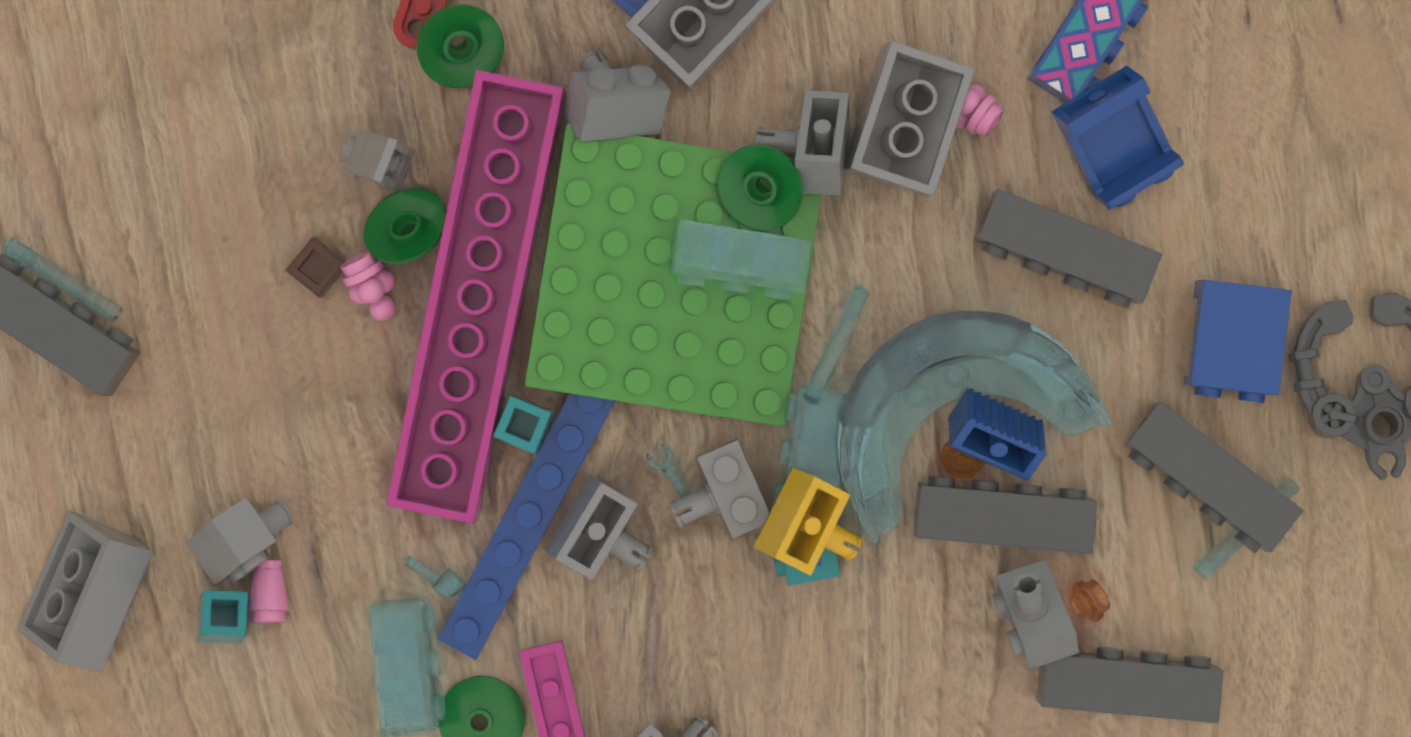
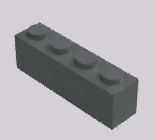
M1000 189L993 191L974 239L977 242L983 243L981 251L1002 260H1006L1008 254L1023 259L1022 267L1031 272L1047 276L1048 271L1051 270L1065 276L1063 284L1083 292H1088L1090 286L1106 292L1104 300L1127 309L1131 302L1134 304L1144 303L1163 255L1160 252Z
M2 253L0 255V329L101 397L112 396L141 353L130 346L134 341L133 338L114 326H111L109 330L105 329L94 321L97 314L78 302H74L72 306L58 297L61 290L40 277L33 281L21 273L25 267L20 262Z
M1161 401L1155 404L1124 444L1132 450L1128 457L1147 472L1155 467L1167 477L1163 482L1167 488L1182 499H1185L1188 494L1193 496L1203 504L1198 510L1200 513L1218 526H1221L1224 521L1238 531L1234 538L1255 554L1260 548L1265 552L1271 553L1304 511Z
M929 476L928 484L917 483L913 535L916 538L1093 554L1097 501L1086 498V490L1060 488L1059 496L1042 494L1043 486L1016 484L1015 492L998 490L999 482L972 480V488L954 486L955 478Z
M1078 645L1079 653L1042 665L1039 668L1036 701L1042 707L1219 723L1223 670L1216 665H1211V658L1185 655L1184 662L1167 661L1168 654L1162 652L1141 651L1140 658L1124 657L1123 649L1111 647H1097V654L1081 653L1080 646Z

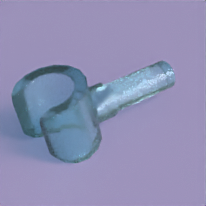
M661 444L668 454V459L663 465H656L654 459L647 453L648 464L653 469L662 471L681 497L691 493L673 465L675 455L668 446Z
M411 556L407 558L404 564L427 579L441 596L454 597L466 585L464 580L451 568L439 576L435 571Z

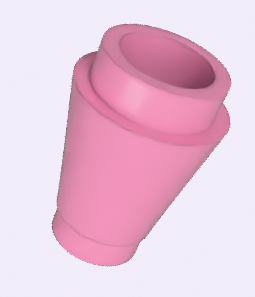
M266 560L255 568L247 604V612H250V623H285L286 612H290L282 561Z

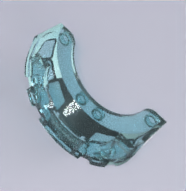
M956 311L929 317L908 326L892 336L869 357L858 372L845 399L840 416L837 439L838 461L846 493L850 494L849 500L872 546L880 542L878 536L893 529L901 519L902 506L899 495V470L903 453L912 434L930 414L943 405L962 398L967 389L973 388L975 393L981 391L982 394L1001 395L1023 402L1043 415L1057 431L1065 435H1077L1095 426L1106 428L1113 424L1087 373L1076 358L1059 341L1031 325V323L1013 316L986 311Z

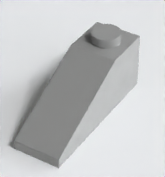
M360 129L357 138L351 136L345 146L342 161L347 162L344 171L399 192L415 151L396 139Z

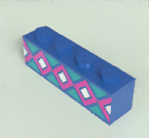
M1077 0L1027 79L1064 103L1100 82V79L1094 76L1103 61L1108 65L1113 62L1124 45V42L1118 39L1126 25L1134 28L1148 6L1142 2L1143 0Z

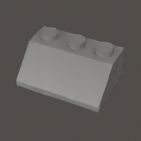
M648 0L625 27L667 71L691 92L777 0Z
M895 41L883 44L847 151L844 171L882 184L934 196L975 69Z
M68 511L17 630L56 662L101 672L107 658L114 649L115 639L122 622L130 612L132 599L141 578L148 570L149 560L153 551L127 534L76 512Z

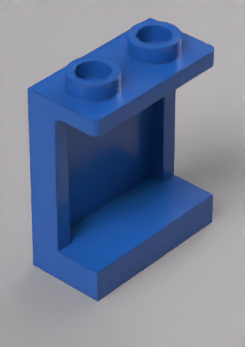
M1127 65L1051 112L1093 196L1108 209L1130 203L1137 193L1152 184L1167 180L1176 169L1184 165L1181 156L1169 145L1146 97L1150 90L1145 79Z
M1212 280L1195 281L1193 298L1198 299L1189 375L1184 376L1183 385L1195 386L1194 395L1221 398V392L1224 389L1239 391L1238 400L1265 403V395L1279 396L1292 290Z

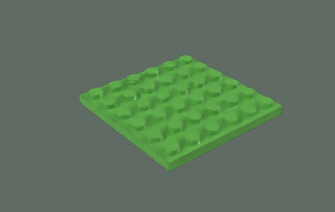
M566 124L524 386L784 427L822 194L804 193L798 213L786 225L768 231L754 230L737 222L727 212L719 196V172L724 161L733 152L636 135L626 138L580 142L571 129L570 124ZM761 176L760 183L762 186L771 189L772 185L769 180Z

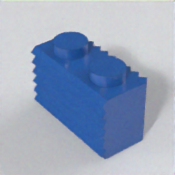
M973 388L967 389L949 415V447L1024 480L1030 479L1047 455L1042 419L1036 420L1035 415L1028 417L1027 412L1021 413L1020 409L1013 410L1012 405L1005 406L1004 402L998 403L996 398L990 400L989 395L982 396L981 391L975 393Z

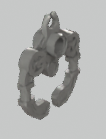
M1397 293L1374 296L1371 298L1370 317L1373 322L1382 326L1405 325L1411 331V300ZM1346 300L1324 303L1306 320L1297 337L1294 352L1288 354L1289 362H1294L1297 382L1293 384L1294 392L1298 393L1301 403L1308 414V422L1312 431L1323 438L1334 439L1340 436L1365 451L1369 469L1379 480L1386 479L1388 475L1387 471L1379 465L1378 459L1383 453H1391L1396 460L1390 471L1391 476L1398 478L1401 476L1406 465L1405 443L1411 438V386L1401 393L1393 383L1389 372L1383 366L1374 364L1367 366L1359 372L1355 393L1351 401L1342 394H1326L1323 389L1325 387L1324 379H1315L1312 359L1320 357L1319 349L1317 348L1322 336L1341 333L1353 323V315ZM1375 415L1384 417L1389 423L1390 431L1386 438L1378 436L1373 431L1372 420Z

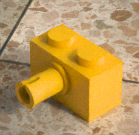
M792 468L753 548L810 576L824 548L850 561L858 552L845 546L843 543L845 541L860 548L862 537L837 525L850 494L813 475Z

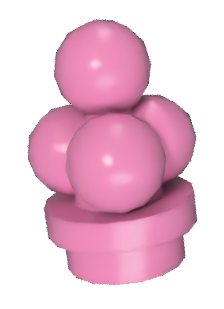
M971 84L956 128H966L965 130L970 134L975 135L978 133L986 138L996 127L1005 110L997 105L999 101L991 94L987 95V91L982 86Z
M364 251L345 261L340 266L344 273L341 279L345 286L349 287L348 293L350 298L357 304H370V314L376 320L387 321L391 319L395 314L396 305L391 297L384 294L389 293L394 288V274L384 268L383 262L373 257L369 251Z

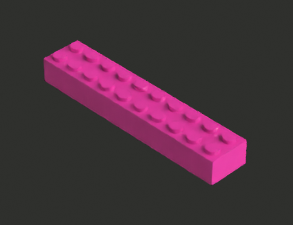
M476 70L386 506L472 524L479 520L495 443V437L493 436L501 414L567 95L562 87Z

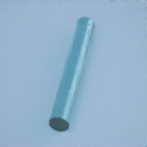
M10 238L3 248L4 253L105 318L115 322L123 310L121 306L15 238Z
M855 285L849 295L803 395V399L808 403L818 405L870 294L863 286Z
M1289 477L1276 488L1288 499H1291L1300 491L1297 484ZM1233 529L1193 567L1204 580H1207L1242 546L1234 538L1238 533L1236 529Z

